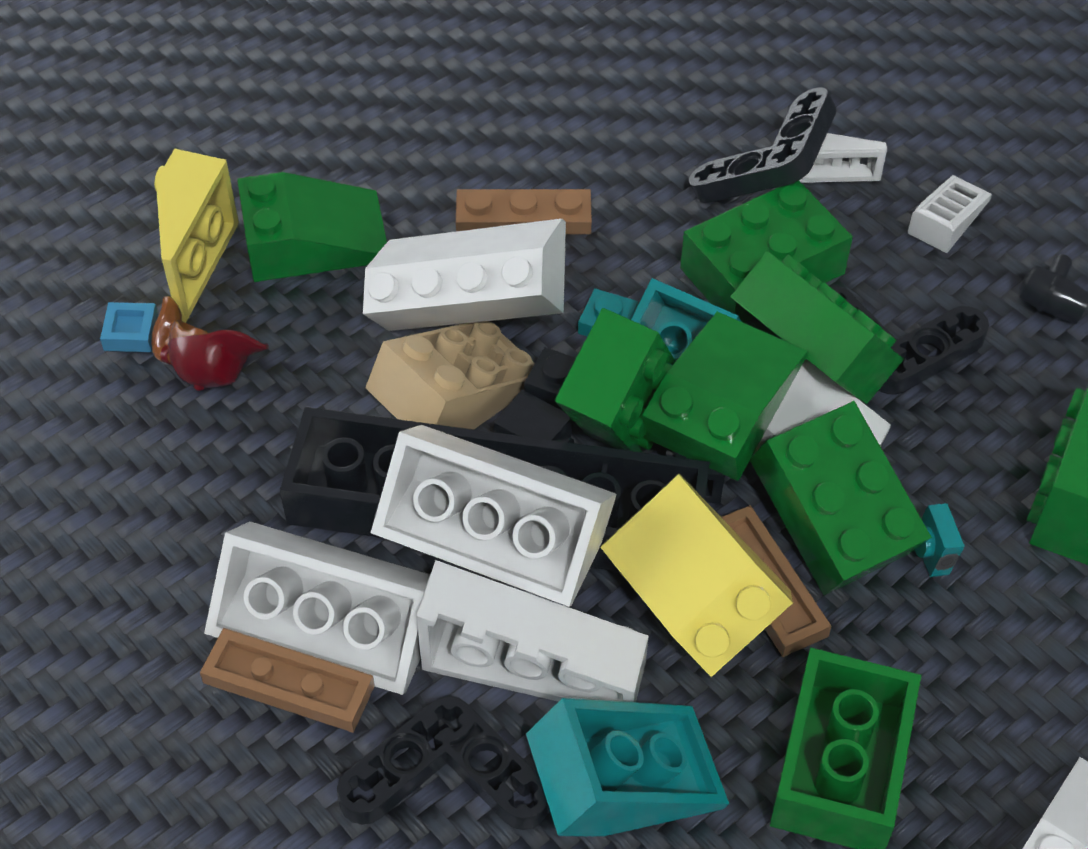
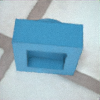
M108 302L100 337L103 350L151 352L152 332L159 316L156 304Z

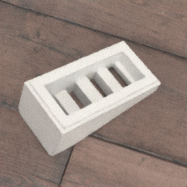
M827 133L812 169L799 181L801 183L880 181L887 152L886 143ZM868 157L867 165L860 164L861 158ZM843 158H849V162L842 160Z
M952 175L921 202L912 213L908 234L948 253L990 201L992 194Z

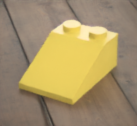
M174 148L165 166L162 165L157 170L154 186L157 192L162 263L171 297L180 308L182 321L186 323L233 236L239 221L227 161Z
M679 473L600 547L672 637L711 677L793 604L791 590Z

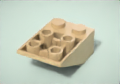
M489 321L464 323L383 341L365 388L397 419L474 430L507 407L522 389L525 390L524 382L535 363L528 353L517 348L501 333L500 328Z

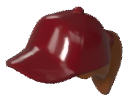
M170 296L163 298L161 311L154 325L151 339L152 350L156 359L172 365L177 375L185 382L192 384L196 391L232 384L239 376L250 355L269 348L268 343L262 344L242 332L219 330L208 333L203 329L183 322L180 308Z

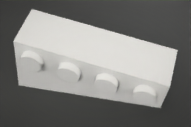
M435 560L416 615L422 670L558 702L562 698L636 702L646 664L648 635Z

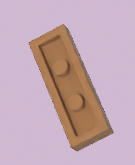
M457 189L456 231L563 219L566 221V234H591V189Z
M749 505L721 517L791 590L793 604L765 628V631L782 657L829 637L831 624L752 506Z
M226 628L222 629L200 671L204 684L353 733L375 687L372 675Z

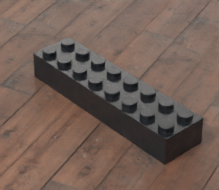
M305 407L280 487L287 524L380 537L372 534L371 530L398 434L400 431L424 425L616 493L602 545L678 473L705 500L710 462ZM599 548L590 567L619 571L604 551Z

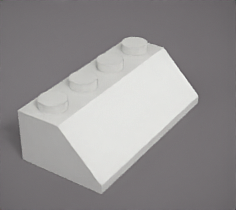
M554 219L389 240L365 268L363 315L386 330L395 331L564 313L566 221Z
M419 425L400 431L398 434L371 533L570 607L601 546L617 494L424 425Z
M248 522L225 533L204 634L218 638L223 628L233 630L372 675L375 687L403 695L406 693L421 659L416 615L430 574L254 522Z

